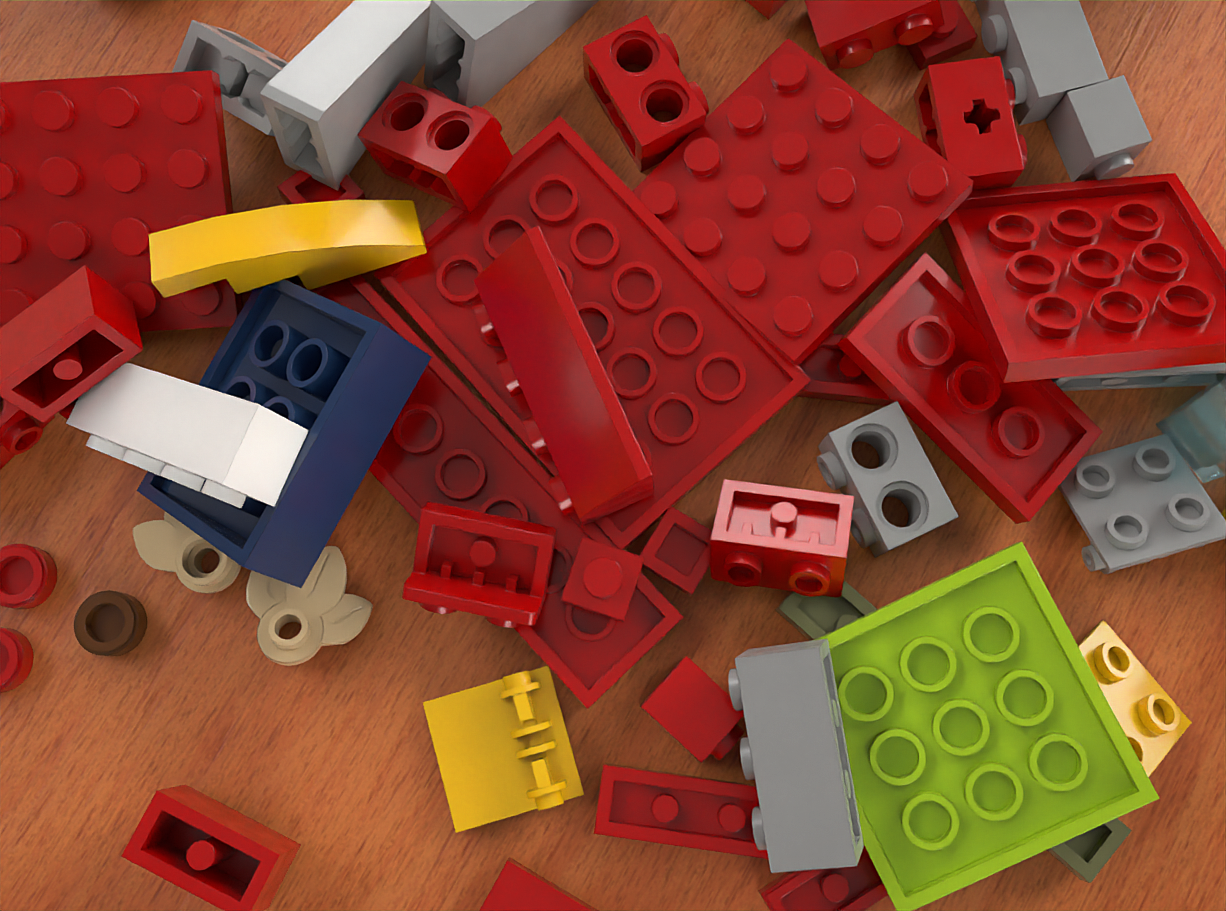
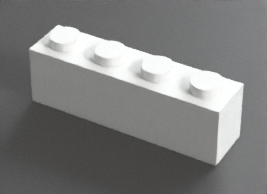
M127 362L82 394L66 422L68 425L91 434L85 446L200 492L201 490L204 494L238 508H242L247 496L273 507L275 506L309 431L259 404Z

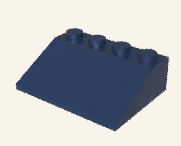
M285 279L253 289L198 385L259 404L309 430L275 506L273 507L247 496L242 508H238L204 494L201 490L200 492L149 471L146 473L137 491L242 567L302 588L432 357L384 324Z

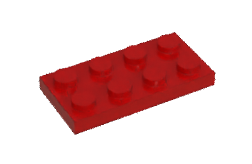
M926 252L907 267L836 344L893 402L898 401L903 412L1015 524L1029 522L1103 433L1051 379L1003 383L967 294Z

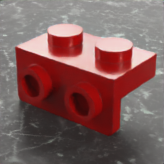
M427 502L421 509L413 571L403 585L402 598L419 602L423 609L433 613L450 614L462 611L485 616L488 622L501 627L514 628L523 624L535 625L545 601L557 528Z

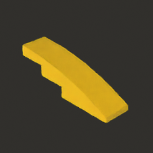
M338 200L280 205L216 216L149 234L151 280L164 298L223 279H227L237 294L297 275L306 289L312 290L427 253L418 210L413 200Z

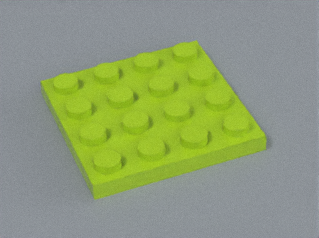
M1016 542L814 639H828L864 846L897 911L916 910L1160 799L1023 542Z

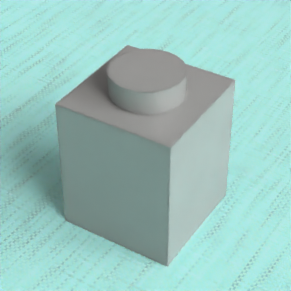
M1124 75L1067 92L1046 119L1071 182L1082 181L1095 176L1097 180L1117 178L1127 173L1134 167L1133 160L1152 141Z

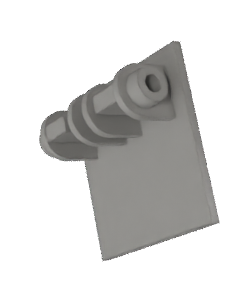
M1167 434L1083 457L1058 486L1091 541L1089 546L1082 548L1084 564L1091 572L1100 570L1103 574H1110L1119 569L1136 564H1144L1153 559L1168 557L1177 552L1202 547L1205 544L1226 538V520Z

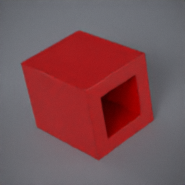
M687 656L678 662L640 705L643 710L701 763L710 753L718 761L722 759L745 732L737 724L744 716V711H736L732 705L730 695Z

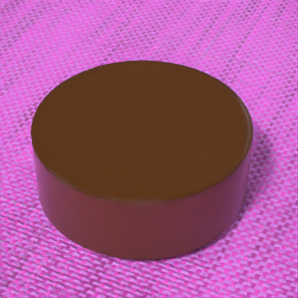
M110 590L97 592L88 597L80 605L74 619V632L79 644L88 652L100 656H121L132 651L142 641L147 629V615L142 604L129 594Z

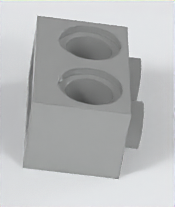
M192 20L172 72L212 70L218 73L223 109L265 134L275 136L260 92L288 62L235 32Z
M898 401L828 433L818 445L821 455L817 456V463L825 482L833 491L840 489L843 495L854 496L850 531L862 548L870 547L875 558L959 517ZM862 441L872 445L879 455L878 468L868 469L860 466L853 458L852 443ZM884 497L897 498L906 506L908 522L905 527H896L885 519L882 513Z

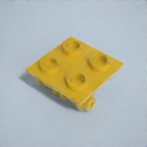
M1102 620L1080 642L1078 647L1149 777L1192 722L1110 626Z
M549 666L515 673L494 682L423 702L456 833L538 809L540 811L563 804L565 800L584 795Z

